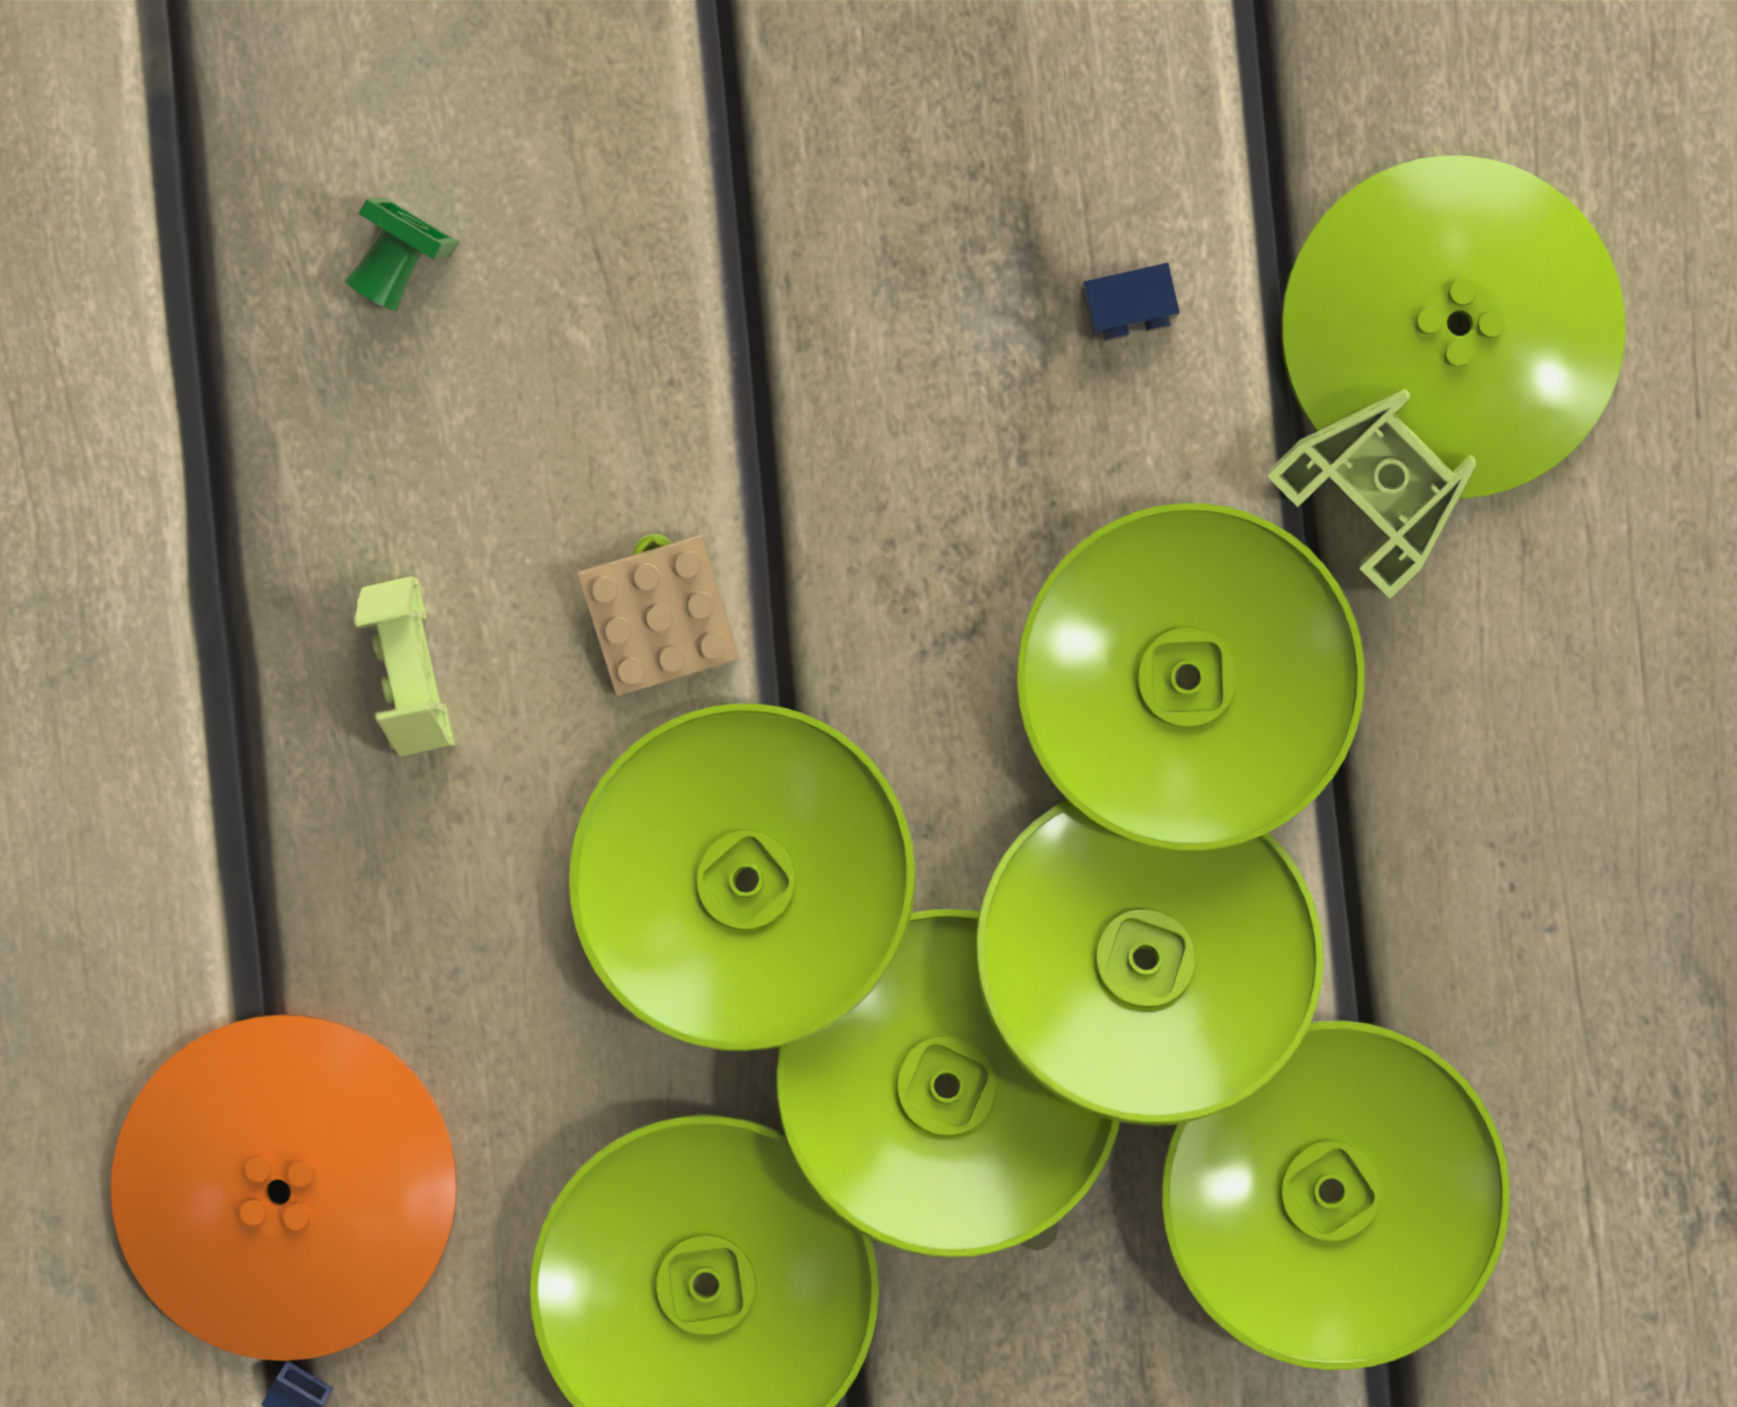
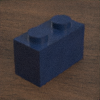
M1169 263L1084 281L1081 286L1092 337L1103 334L1104 341L1129 336V328L1145 325L1146 332L1170 327V319L1176 318L1180 313Z

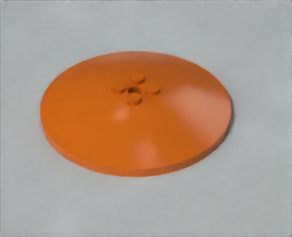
M290 1014L258 1016L217 1028L192 1041L165 1062L145 1084L128 1112L115 1147L111 1170L112 1215L123 1254L135 1278L159 1309L182 1329L221 1350L245 1357L280 1361L311 1359L352 1347L373 1336L406 1310L424 1289L442 1258L453 1227L458 1185L456 1159L444 1117L433 1096L406 1062L388 1047L348 1025L324 1018ZM283 1180L289 1185L291 1195L287 1202L276 1203L270 1199L268 1185L271 1181Z

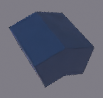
M287 1361L261 1405L264 1407H324L334 1388Z

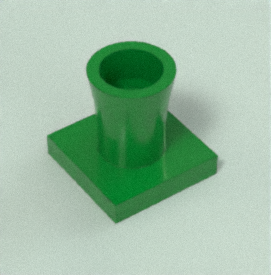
M387 198L366 199L358 214L379 226L381 230L360 263L345 279V283L369 300L387 309L398 311L406 286L422 254L432 259L451 257L459 242Z

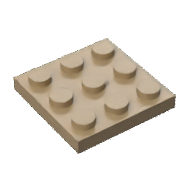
M702 534L578 572L616 697L740 659Z

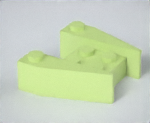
M1406 389L1398 391L1299 440L1269 470L1267 475L1297 507L1330 477L1387 534L1360 560L1359 569L1389 599L1422 569L1476 466V460L1470 454L1452 472L1394 414L1410 398V393Z
M411 576L362 587L360 597L357 599L358 606L355 624L356 627L379 632L372 635L377 659L383 660L386 663L388 677L382 678L383 690L387 703L395 704L396 710L378 713L376 718L387 736L391 750H395L399 757H405L454 746L455 743L446 703L440 702L422 622L427 619L418 579Z

